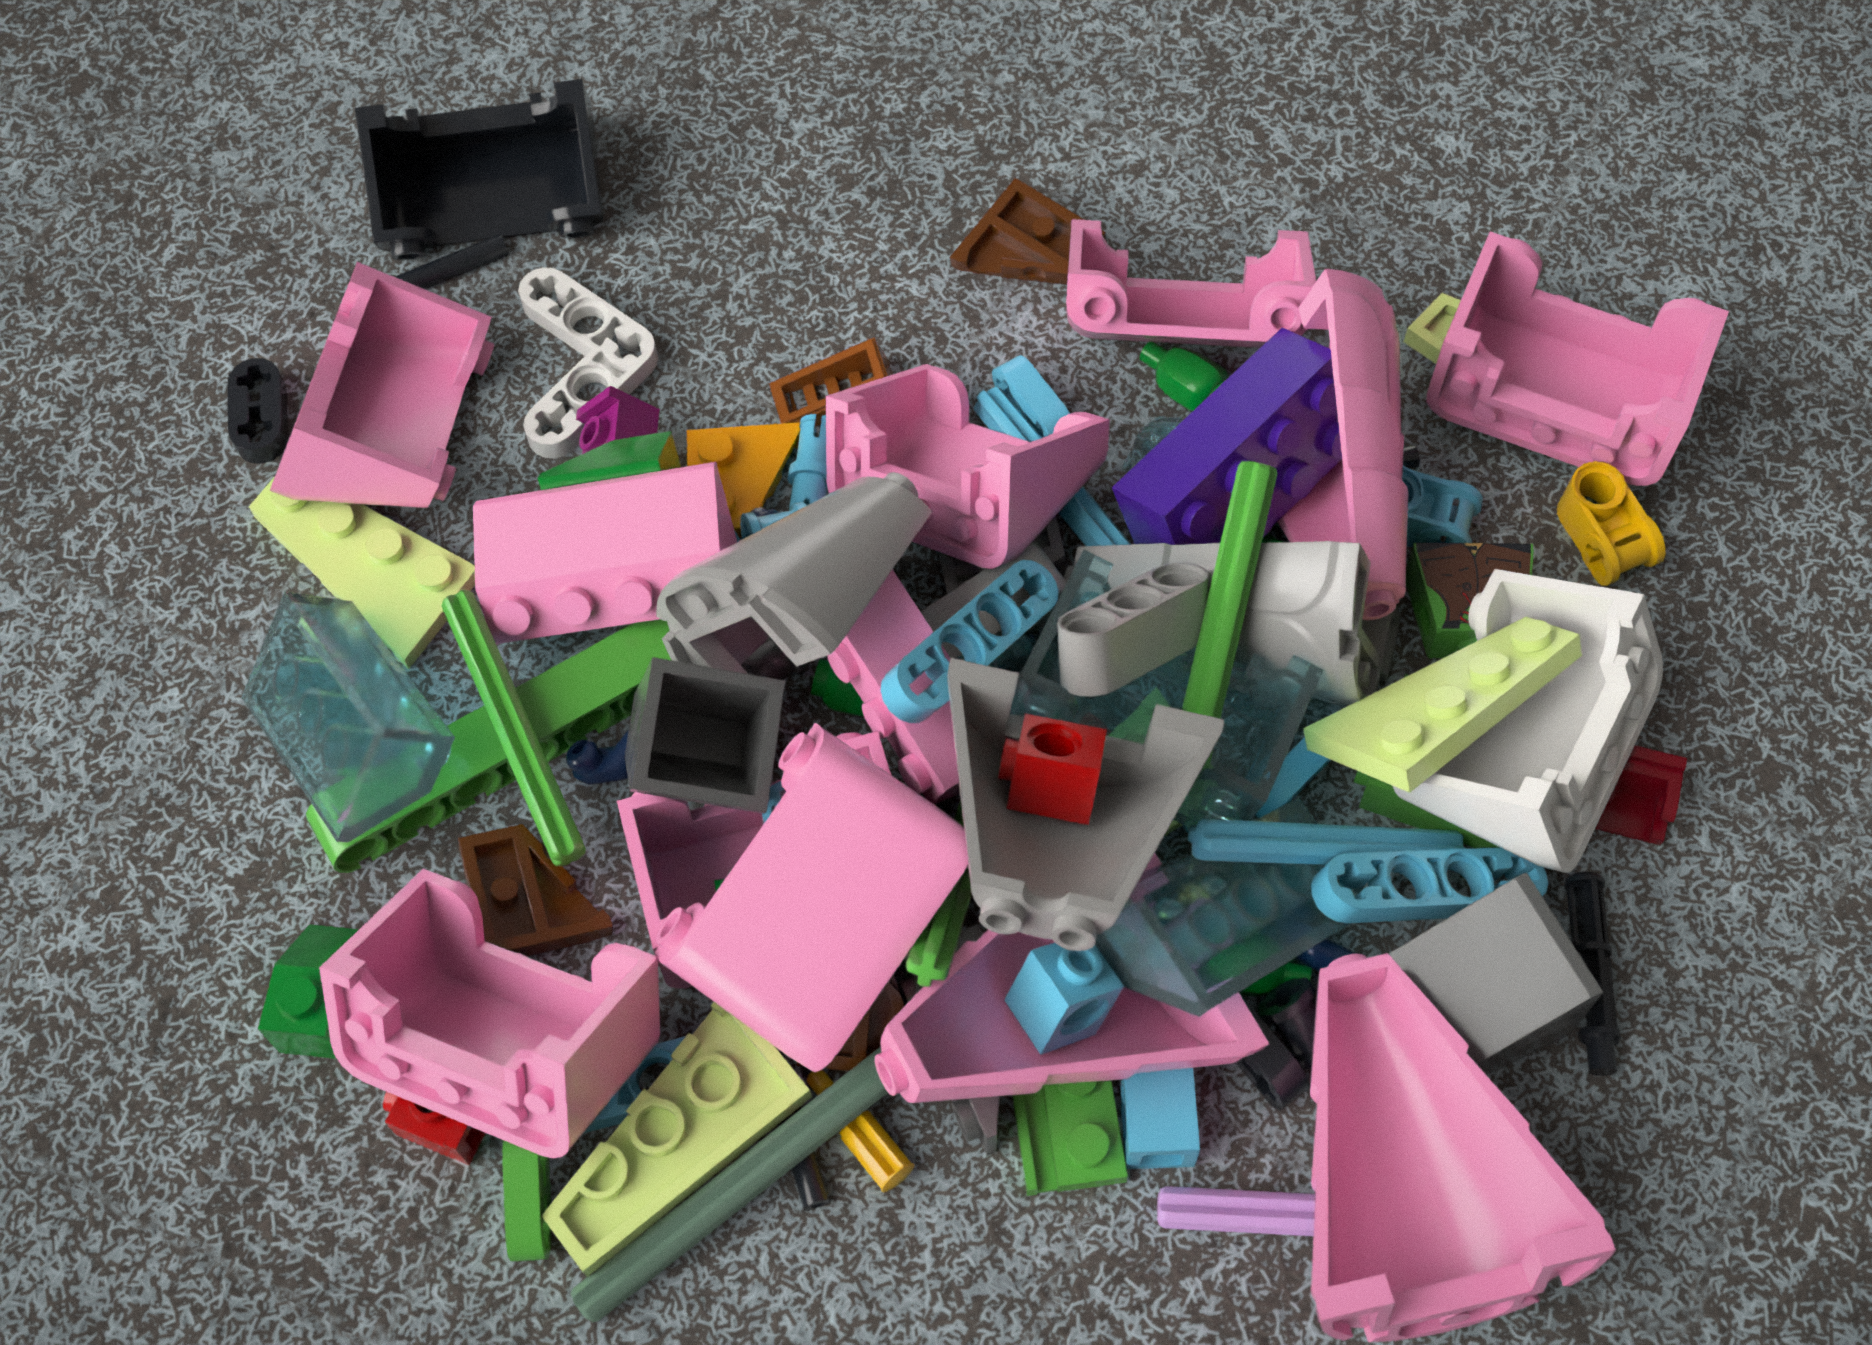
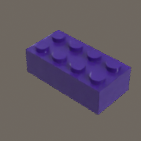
M1282 327L1112 487V490L1134 544L1166 543L1170 545L1220 543L1237 468L1241 461L1263 463L1277 470V478L1263 537L1300 499L1306 497L1313 487L1342 459L1331 349Z

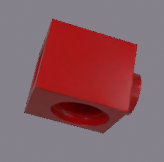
M1025 713L1020 739L1006 738L1001 758L998 779L1011 781L1006 809L1089 825L1101 770L1107 729Z

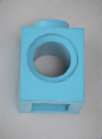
M1054 942L1030 951L1004 1001L1040 1055L1096 1035L1123 990L1124 985L1096 945L1088 950L1073 951L1062 948Z
M1193 1068L1136 1073L1128 1079H1122L1120 1099L1126 1169L1195 1167L1200 1152Z

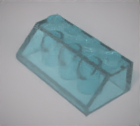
M284 591L241 698L336 842H350L431 792L442 766L446 764L450 757L455 736L352 601Z
M1299 797L1255 820L1318 824ZM1191 854L1137 883L1116 922L1108 930L1097 935L1095 945L1125 988L1200 1017L1352 923L1336 922L1328 918L1320 911L1312 898L1311 883L1313 877L1325 865L1198 860ZM1364 888L1351 889L1354 897Z

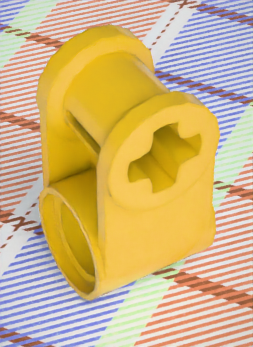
M1598 461L1584 463L1578 467L1557 504V515L1561 524L1581 552L1583 562L1597 583L1602 586H1608L1618 581L1620 574L1642 564L1646 567H1653L1663 562L1666 555L1663 536L1657 524L1645 513L1628 487L1624 476L1617 468L1608 463ZM1583 496L1594 499L1598 504L1586 500Z

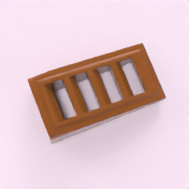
M873 337L769 383L781 424L798 423L805 415L816 414V427L821 425L822 415H826V398L819 400L815 386L825 384L830 395L843 391L839 384L840 380L849 378L851 384L849 388L893 375L887 356L876 338ZM873 374L872 378L863 380L862 375ZM803 390L808 406L797 410L792 392ZM786 393H790L791 407Z

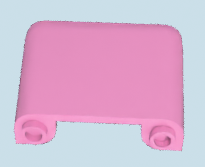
M1072 219L1066 313L1069 324L1081 336L1106 340L1261 348L1282 327L1300 336L1307 331L1303 327L1298 310L1316 283L1307 231L1278 230L1276 244L1268 254L1259 259L1257 257H1245L1243 284L1127 278L1128 250L1116 251L1107 244L1102 236L1101 221Z
M357 262L270 491L292 500L428 508L433 498L444 501L456 471V467L446 464L449 455L446 447L466 384L472 372L482 376L490 360L494 343L485 340L492 317Z
M928 364L921 365L826 396V474L828 494L861 477H880L884 479L891 472L902 474L914 484L918 492V498L933 511L912 542L981 568L994 569L1017 559L1106 460L1108 451L1110 419L1087 412L1076 411L1060 418L1054 427L1053 434L1029 442L969 423V399L962 381L957 375L948 370Z
M815 723L807 735L803 732L799 733L784 750L778 766L784 771L781 784L787 792L706 907L700 903H695L686 911L681 907L673 910L657 934L656 943L659 947L654 952L658 956L660 963L787 1056L813 1072L822 1070L838 1054L968 866L964 826Z

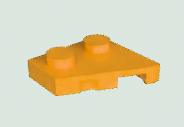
M800 422L687 430V466L711 462L717 463L733 527L739 538H742L740 526L742 513L750 512L757 507H763L765 501L775 492L782 478L781 471L793 449L798 448Z

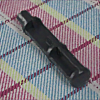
M1582 871L1571 874L1564 881V888L1567 890L1571 941L1603 993L1586 1014L1587 1026L1578 1031V1040L1586 1045L1589 1074L1607 1076L1617 1072L1615 1046L1619 1044L1621 1035L1620 1030L1617 1028L1610 960L1612 947L1609 945L1603 891L1605 880L1597 873Z

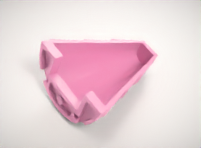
M1325 269L1298 310L1304 329L1329 330L1330 345L1327 348L1331 349L1342 459L1313 487L1306 497L1300 499L1278 521V524L1289 542L1334 541L1360 543L1371 562L1362 620H1376L1389 615L1395 610L1399 599L1404 597L1406 588L1408 488L1402 481L1404 435L1401 432L1399 333L1396 329V320L1392 306L1386 302L1381 288L1359 275L1341 270Z
M1154 853L1116 922L1108 930L1098 934L1096 938V947L1124 985L1123 990L1096 1035L1040 1055L1004 999L1030 951L1054 943V941L1020 932L1015 934H998L988 929L976 942L966 941L955 953L949 974L945 980H933L931 987H923L887 1024L880 1042L882 1053L875 1056V1066L882 1084L892 1096L900 1093L909 1103L1031 1094L1037 1093L1043 1085L1128 1079L1136 1073L1232 1064L1241 1058L1264 1049L1269 1045V1042L1233 982L1206 996L1145 892L1162 864L1156 853Z
M1388 953L1369 958L1363 954H1350L1340 957L1331 962L1328 967L1320 969L1317 985L1310 1096L1317 1104L1311 1179L1312 1188L1316 1192L1311 1295L1316 1302V1312L1323 1331L1327 1335L1343 1341L1353 1337L1351 1328H1364L1368 1342H1387L1439 1334L1488 1321L1539 1302L1538 1294L1543 1293L1549 1280L1557 1276L1560 1277L1563 1286L1574 1285L1602 1266L1616 1250L1610 1234L1605 1229L1602 1216L1529 1131V1123L1467 1054L1469 1045Z

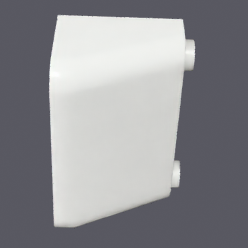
M1494 569L1483 592L1475 595L1469 609V626L1472 630H1475L1477 641L1524 617H1529L1580 634L1582 656L1409 793L1395 786L1393 788L1399 798L1527 861L1544 868L1570 873L1580 861L1656 701L1663 676L1662 655L1644 594Z

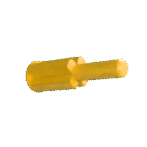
M823 1069L817 1072L812 1071L807 1076V1083L817 1095L834 1083ZM869 1110L860 1114L839 1133L842 1136L841 1140L879 1185L882 1192H888L898 1186L914 1169V1163L906 1157Z

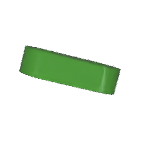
M503 1140L505 1238L509 1260L511 1262L548 1260L551 1252V1228L542 1218V1214L551 1204L549 1158Z

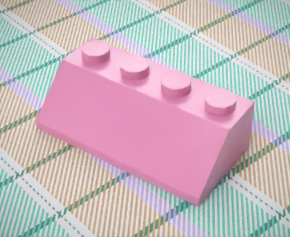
M716 462L479 500L473 505L475 589L486 623L496 644L660 619L656 617L658 597L663 588L675 575L737 543Z
M892 569L840 645L832 654L827 655V658L837 677L844 683L851 682L864 702L862 712L873 732L878 731L881 739L886 737L899 756L898 768L905 783L918 794L922 793L928 801L935 805L960 794L950 700L921 723H907L898 719L888 710L883 702L880 691L882 679L887 672L933 633V630ZM941 646L944 656L950 662V656L944 647ZM924 672L909 687L918 696L933 681Z

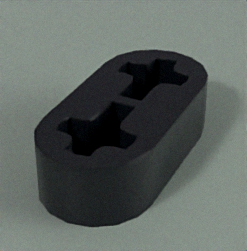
M264 358L245 360L234 367L229 374L227 382L228 433L234 448L243 460L250 463L263 464L280 456L287 446V388L278 367L273 362ZM265 380L266 383L260 386V400L254 401L249 390L254 389L255 381ZM262 420L267 431L262 433L261 441L251 442L249 438L255 437L256 421Z
M1241 995L1269 1045L1250 1056L1241 1058L1235 1063L1273 1108L1280 1111L1309 1090L1308 1079L1293 1055Z

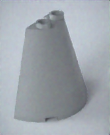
M891 472L884 479L880 477H861L675 575L663 588L656 606V617L663 621L667 620L670 631L662 638V641L672 661L747 674L741 664L769 637L796 667L832 654L933 511L918 498L916 487L902 474Z
M951 658L947 682L971 890L976 903L981 908L979 921L985 928L998 934H1015L1020 932L1034 937L1052 939L1057 945L1068 950H1088L1095 945L1097 935L1108 930L1119 917L1223 732L1225 720L1156 704L1143 744L1106 736L1089 825L1009 810L1006 808L1011 781L998 779L1005 739L1019 740L1024 717L1010 714L1019 673Z

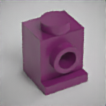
M610 385L577 409L576 420L585 424L579 438V446L583 450L582 454L612 440L657 433L660 409Z

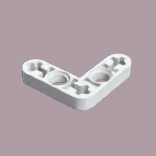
M539 268L526 274L519 284L518 292L525 314L535 323L585 356L525 416L523 426L530 448L537 455L544 458H559L566 456L579 445L580 434L585 424L576 420L577 409L588 402L577 397V392L580 388L589 383H601L606 387L611 385L630 395L653 372L657 366L658 354L653 335L645 327L563 272L554 268ZM555 290L557 300L564 309L560 313L559 305L549 297L544 296L537 301L536 294L541 291L548 295ZM592 316L603 320V325L600 329L590 334H581L573 329L576 322L584 317ZM615 334L620 346L631 352L640 347L641 355L636 357L628 354L622 359L619 346L612 341ZM564 404H567L571 409L567 414L565 412ZM561 423L562 433L557 435L555 432L550 431L543 436L541 427L547 424L554 428Z

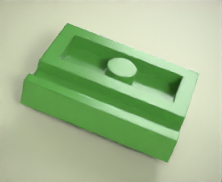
M1111 1080L1043 1085L1037 1093L1012 1095L1027 1196L1043 1192H1060L1127 1183L1128 1174Z

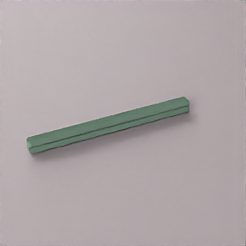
M881 1047L638 1236L590 1276L573 1287L570 1294L580 1313L591 1322L601 1320L886 1095L888 1091L882 1084L875 1066V1056L882 1053Z

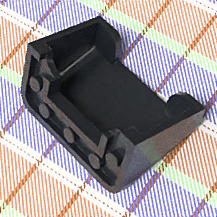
M583 80L554 82L555 96L550 97L545 102L539 92L529 94L530 102L421 115L417 108L405 109L407 120L403 116L386 117V110L383 104L354 108L373 243L380 250L391 252V257L394 260H414L426 256L425 248L483 241L498 234H501L502 238L560 231L562 238H582L594 234L593 226L602 223L604 217L592 107Z

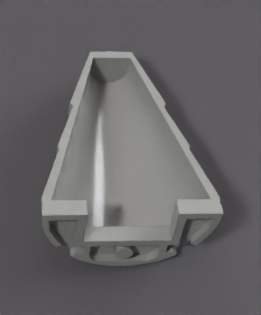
M1334 541L1261 543L1232 672L1244 677L1253 676L1335 705L1349 706L1379 691L1378 682H1386L1389 675L1401 614L1396 607L1392 613L1383 618L1362 620L1371 562L1361 544ZM1158 543L1077 547L1074 566H1069L1064 576L1066 582L1075 592L1074 600L1071 603L1072 609L1155 567L1169 563H1191L1205 568L1209 573L1210 589L1220 543L1186 545ZM1196 647L1186 651L1185 654L1194 657Z

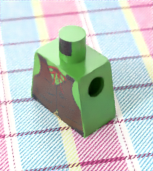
M1413 544L1406 564V586L1428 658H1444L1477 641L1475 630L1470 628L1468 621L1469 609L1476 594L1483 592L1494 569L1532 575L1533 544Z

